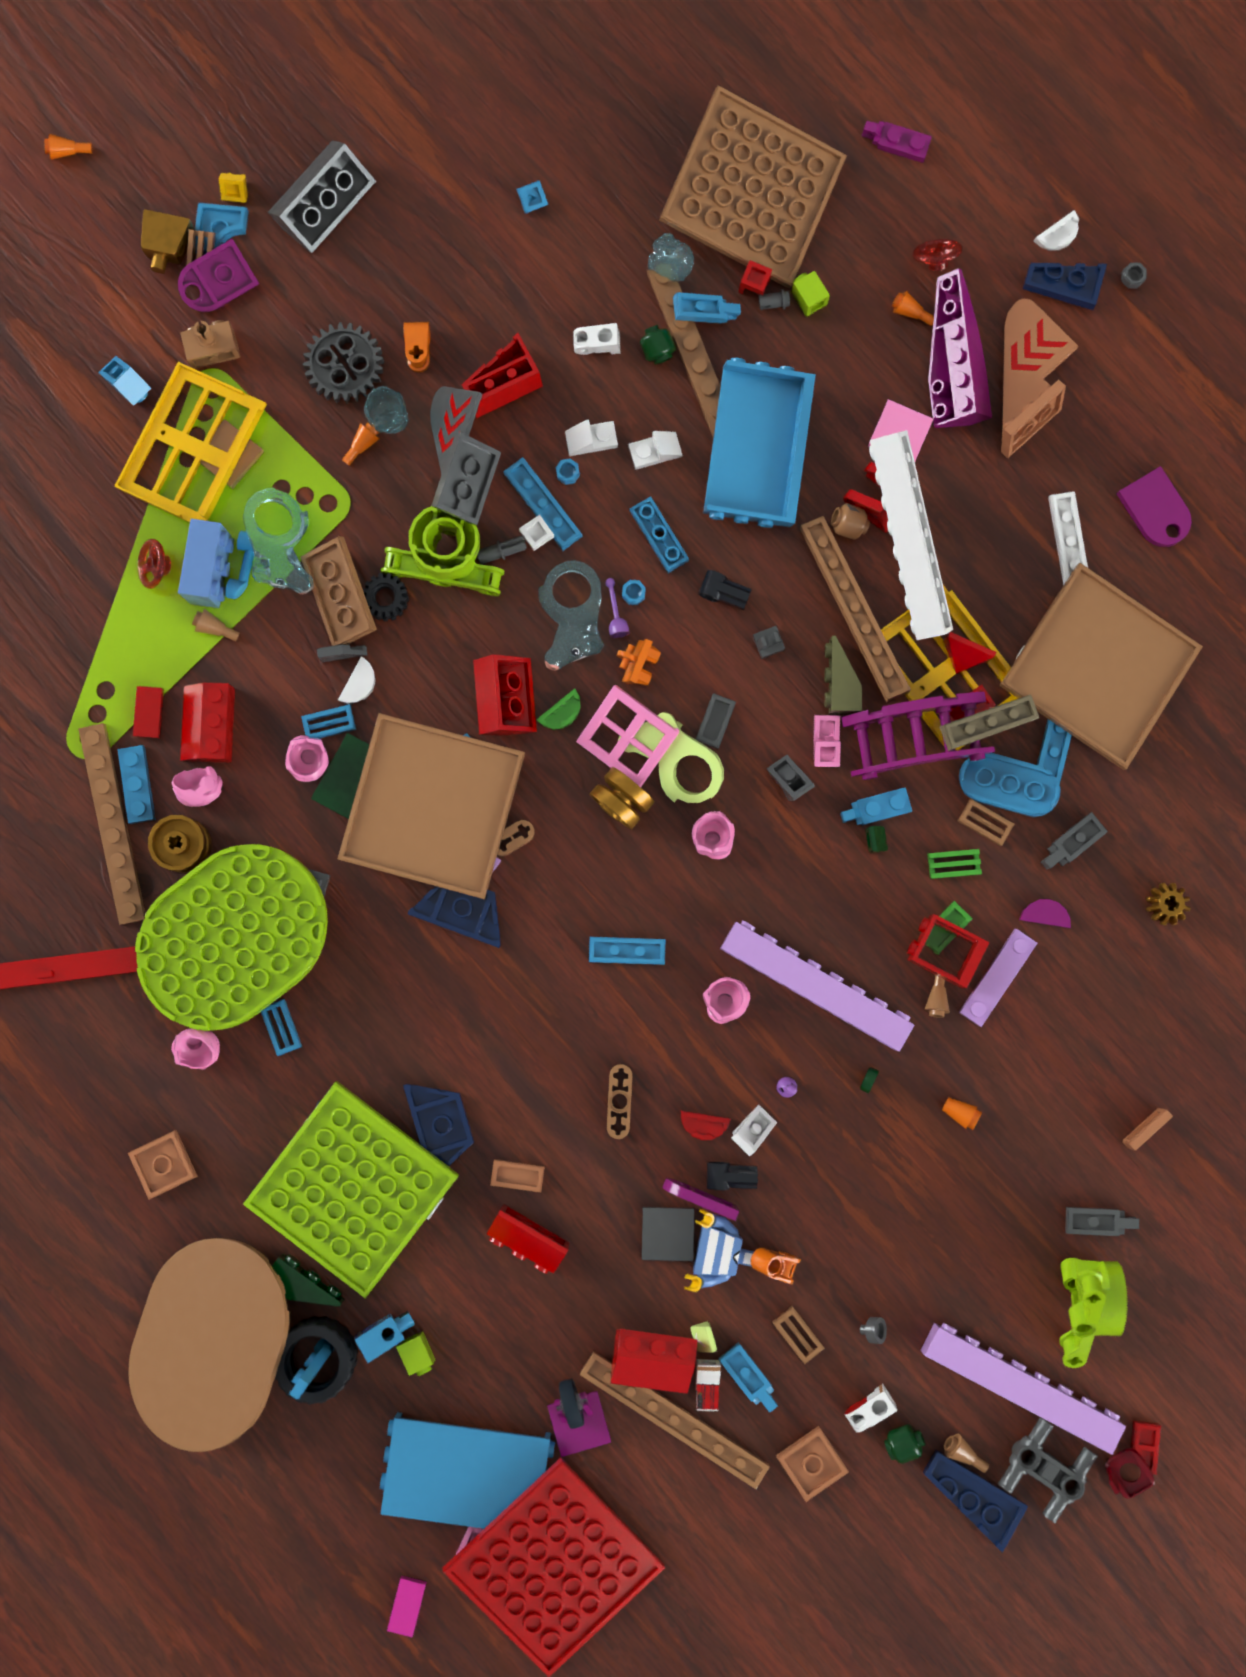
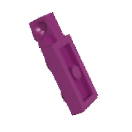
M866 121L862 137L873 140V144L878 146L877 149L921 163L925 160L932 136L879 121V124Z

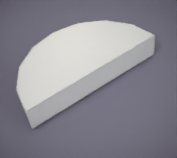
M1075 210L1037 236L1034 242L1041 248L1049 251L1068 247L1075 239L1078 231L1079 218Z
M362 656L338 699L339 702L346 704L358 703L361 700L367 699L372 693L376 682L374 670L371 664Z

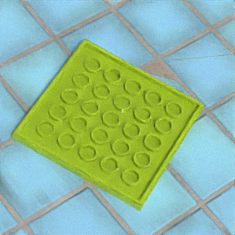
M336 1081L243 1205L358 1294L366 1298L446 1194L459 1174Z

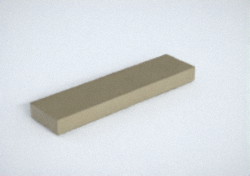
M1030 694L942 725L940 730L949 751L1034 721L1040 717Z

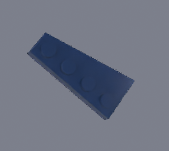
M935 1449L923 1471L924 1475L1003 1553L1028 1505Z

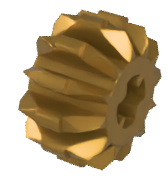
M1161 883L1159 884V889L1152 888L1150 890L1154 897H1146L1145 900L1152 903V906L1146 908L1147 912L1154 911L1151 917L1152 920L1160 918L1161 925H1167L1168 922L1171 925H1176L1178 919H1186L1183 912L1190 911L1191 908L1186 906L1185 902L1190 901L1191 898L1189 896H1182L1185 892L1184 888L1177 889L1176 883H1170L1169 886ZM1165 900H1168V903L1172 904L1171 908H1168V905L1165 904Z

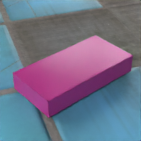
M401 1575L387 1631L413 1637L427 1582Z

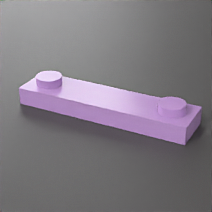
M1014 929L959 1013L977 1026L982 1027L1037 945V942L1018 929Z

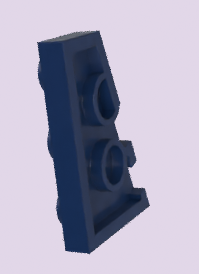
M1030 263L1022 289L1093 310L1097 303L1107 264L1086 266L1085 263H1076L1075 266H1062L1060 263Z

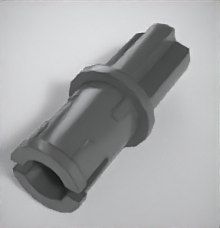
M523 536L503 542L498 540L497 544L479 549L477 556L480 564L484 565L500 558L505 560L506 556L526 550L527 545Z

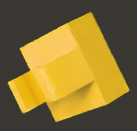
M221 173L219 176L221 200L246 203L248 198L246 175Z

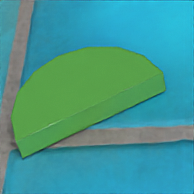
M574 688L536 719L537 722L552 730L564 729L570 726L577 719L581 709L580 696Z

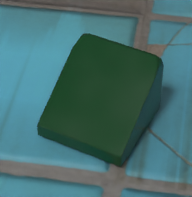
M883 826L868 827L865 831L869 852L887 851L885 828Z

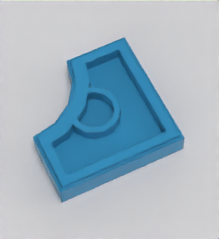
M198 203L195 230L216 233L215 248L236 235L246 234L249 211L247 207ZM196 236L195 253H197L198 236ZM204 237L203 254L207 253V237Z

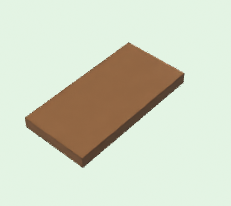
M338 536L301 556L311 587L313 585L312 591L332 646L347 645L377 630L344 537Z

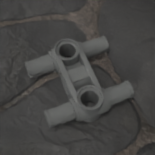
M1040 1417L1028 1436L1025 1435V1437H1022L1021 1440L1013 1445L1012 1455L1009 1458L1010 1465L998 1484L1012 1493L1023 1474H1030L1053 1490L1054 1495L1042 1514L1050 1521L1056 1523L1067 1504L1071 1505V1503H1074L1075 1500L1083 1496L1087 1482L1086 1474L1098 1456L1088 1448L1083 1447L1073 1465L1067 1466L1043 1450L1042 1445L1054 1426ZM1031 1450V1456L1026 1460H1021L1022 1452ZM1069 1480H1075L1074 1487L1065 1490V1484Z

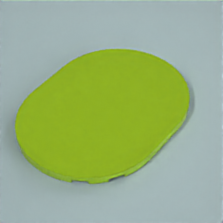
M258 844L239 845L223 849L208 857L173 884L150 906L144 916L145 919L136 939L137 974L149 1000L163 1015L172 1021L192 1029L204 1031L222 1030L240 1025L259 1014L299 983L317 962L325 943L328 923L326 903L320 886L306 866L283 850Z

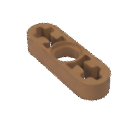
M625 1064L615 1065L609 1074L607 1132L614 1139L626 1137L630 1130L632 1071ZM619 1068L624 1069V1073L628 1074V1078L623 1080V1087L628 1086V1092L621 1089L612 1091L613 1085L618 1087V1078H614L613 1074L618 1073ZM616 1094H623L627 1098V1104L622 1109H617L612 1104V1099ZM611 1111L615 1113L627 1112V1117L621 1116V1124L626 1125V1129L621 1130V1134H615V1129H611V1125L616 1124V1116L611 1117Z

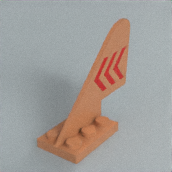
M1025 298L1016 301L1009 310L1004 327L1001 453L1007 458L1062 410L1066 385L1058 380L1051 386L1044 378L1078 349V345L1034 301Z

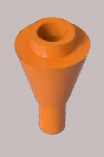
M50 133L49 139H44L45 154H50L51 160L76 153L92 154L91 143H76L73 140Z
M907 290L903 294L898 293L892 303V306L895 307L893 313L920 319L930 326L933 325L934 316L923 310L924 308Z
M368 422L365 426L360 423L351 448L342 460L350 466L359 453H363L380 440L377 437L379 431Z

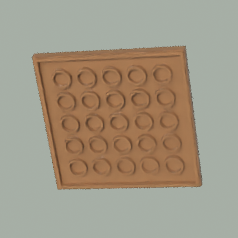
M717 85L659 221L745 266L751 260L773 269L771 280L790 288L847 155Z

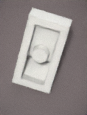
M585 420L565 431L569 456L618 448L614 421L590 425L589 420Z
M653 431L651 438L628 444L635 470L683 456L676 432Z
M758 1105L732 1132L733 1136L731 1139L751 1156L756 1152L777 1122Z

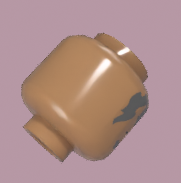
M843 504L841 507H837L831 518V526H833L834 532L837 535L852 540L858 539L861 534H866L870 525L865 509L851 504Z

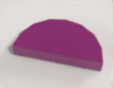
M1039 899L1030 903L1022 911L1019 921L1071 928L1070 916L1067 910L1059 902L1051 899Z

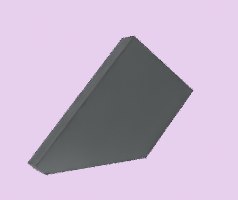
M341 644L317 649L318 658L321 662L368 656L365 645L350 647L349 645Z

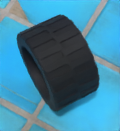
M314 1316L300 1321L288 1331L285 1348L275 1375L280 1389L289 1398L295 1399L289 1395L295 1386L291 1381L298 1373L292 1359L295 1345L307 1336H318L329 1341L337 1351L339 1368L335 1376L329 1381L322 1383L311 1382L299 1400H296L297 1402L308 1404L326 1402L328 1399L335 1397L344 1388L354 1373L358 1353L354 1342L355 1339L346 1326H343L336 1319Z

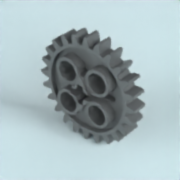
M339 322L338 329H334L330 324L329 332L327 333L320 329L322 335L320 338L315 335L312 336L315 344L307 343L311 353L303 354L305 359L308 360L303 363V366L308 370L305 372V376L307 379H311L309 382L312 388L317 387L316 392L318 395L324 393L327 401L334 396L337 404L341 398H344L346 404H348L350 397H353L358 402V394L360 393L364 397H368L366 389L375 391L372 383H380L381 380L377 374L384 373L383 367L379 366L384 364V359L380 356L382 350L381 347H377L378 342L376 338L371 339L372 336L369 331L363 334L361 326L357 327L354 331L352 323L348 324L347 329H344L341 322ZM346 343L353 344L348 350L341 349ZM331 346L336 347L344 362L348 363L351 372L356 376L357 380H352L343 364L339 362ZM324 357H332L329 363H321ZM359 363L367 364L362 370L355 369ZM340 376L346 377V379H345V381H344L343 383H341V384L335 383V380H336L338 377H340Z

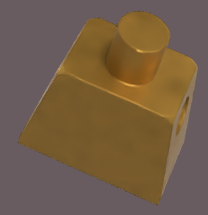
M144 209L141 249L146 257L152 259L150 266L152 271L164 274L167 262L174 264L182 263L188 249L189 229L195 230L189 218Z

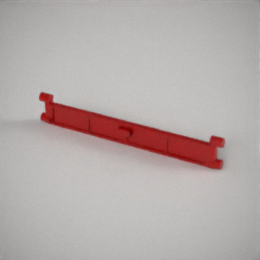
M134 946L0 963V990L136 973V968H138L137 952H135Z

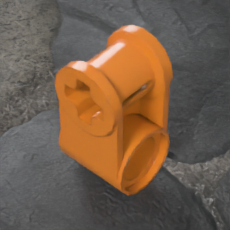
M404 322L405 355L408 366L414 372H424L430 364L429 322Z
M766 1248L755 1250L751 1256V1266L753 1269L772 1279L793 1284L794 1280L792 1277L797 1263L801 1261L800 1258L783 1251L777 1252Z

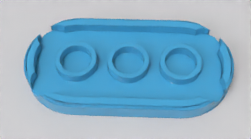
M995 753L985 754L986 759L970 761L969 757L961 766L959 773L960 786L966 796L976 802L1030 817H1038L1052 811L1059 801L1061 792L1059 782L1055 775L1045 767Z

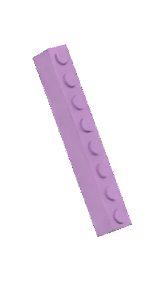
M743 920L741 924L738 922L734 923L720 947L722 951L891 1049L900 1052L914 1027V1024L909 1022L911 1017L899 1010L896 1013L886 1009L888 1004L876 997L873 1001L865 997L866 991L856 985H852L851 988L842 983L844 979L833 972L827 975L820 970L822 967L820 964L811 959L805 962L798 958L800 953L788 946L785 949L777 946V940L766 933H764L763 937L754 932L755 927Z
M944 1322L942 1326L936 1323L933 1324L920 1350L926 1357L1113 1455L1126 1428L1119 1421L1120 1415L1107 1408L1104 1412L1095 1408L1097 1403L1082 1396L1081 1400L1072 1396L1074 1391L1062 1384H1059L1058 1387L1053 1386L1049 1383L1050 1378L1037 1371L1034 1375L1027 1372V1366L1014 1359L1011 1363L1002 1359L1004 1354L992 1347H989L988 1351L979 1346L980 1341L969 1335H966L964 1339L956 1334L957 1329Z

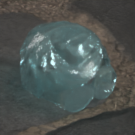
M664 233L653 242L652 248L654 251L653 254L649 255L648 269L654 270L672 281H684L691 273L694 263V255L691 248L686 243L675 239L672 233Z
M381 386L373 389L368 394L364 413L368 422L375 430L395 434L405 429L409 419L406 403L400 392H396L387 386Z

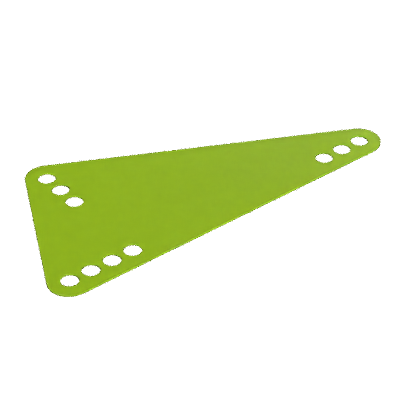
M210 368L201 371L246 393L226 372L220 369ZM191 383L175 429L183 431L204 388ZM221 396L215 399L207 398L205 404L213 408V417L206 422L197 419L192 428H202L205 431L206 438L226 398ZM232 402L224 419L239 430L249 409ZM265 410L250 437V440L262 448L264 453L234 489H231L228 485L225 486L208 520L221 523L234 539V549L232 553H229L228 557L230 573L228 577H225L223 586L225 588L230 578L237 580L239 578L245 551L237 549L239 532L243 530L251 533L256 552L246 590L237 599H230L225 596V600L221 602L220 608L189 604L178 594L190 523L148 504L67 731V745L75 756L84 759L79 728L101 723L106 724L110 747H112L134 725L137 686L163 688L164 696L224 637L222 635L217 636L195 632L196 626L192 625V622L198 611L202 613L206 609L224 623L226 627L232 629L275 587L270 582L274 583V580H282L302 561L301 556L312 551L348 515L351 501L345 488ZM169 446L159 476L174 448L172 446ZM180 451L159 492L160 495L173 501L190 467H184L180 464L179 457L182 451ZM200 464L180 504L198 512L215 475ZM278 480H285L290 484V493L285 497H277L273 493V485ZM303 487L310 488L314 493L313 501L307 505H302L296 500L297 491ZM325 495H332L337 499V507L332 512H324L320 509V499ZM108 681L114 685L115 693L110 699H101L97 694V687L100 683ZM95 705H102L107 712L106 718L100 723H94L89 719V710Z

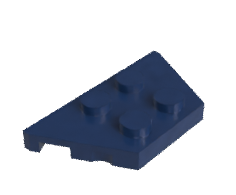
M436 886L407 913L413 917L498 948L501 946L496 893L487 890L486 898L481 899Z
M412 1084L403 1085L420 1145L447 1166H450L474 1143L460 1092Z

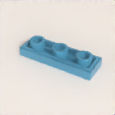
M651 496L630 508V513L667 573L689 561L687 554ZM661 531L664 535L657 537L655 533Z

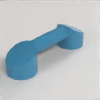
M241 530L238 535L237 549L245 551L238 580L230 578L227 582L226 598L237 599L248 586L256 552L252 535L248 531Z

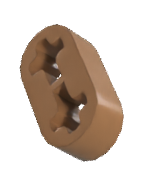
M520 820L504 829L502 840L505 841L511 837L512 841L506 844V851L499 849L497 855L507 856L529 843L535 835L533 825L529 821ZM522 825L524 828H530L527 832L529 835L527 838L524 839L523 836H519L514 839L513 836L519 832V826Z

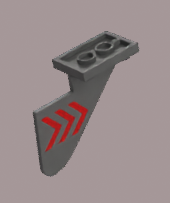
M443 386L435 393L430 410L431 426L441 470V478L431 506L470 524L477 525L501 452L469 437L483 394L476 391Z

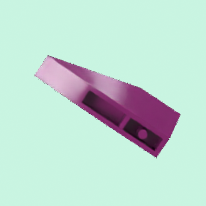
M959 268L937 278L928 376L935 428L968 426L992 418L981 339L962 270Z

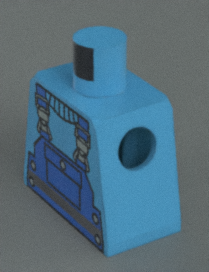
M408 1311L395 1319L390 1313L355 1334V1341L369 1363L403 1341L405 1338L402 1332L415 1325ZM391 1328L393 1330L392 1335L388 1337L382 1335L384 1329Z

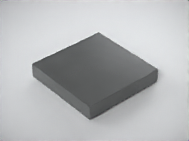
M643 1207L642 1260L693 1261L694 1208Z

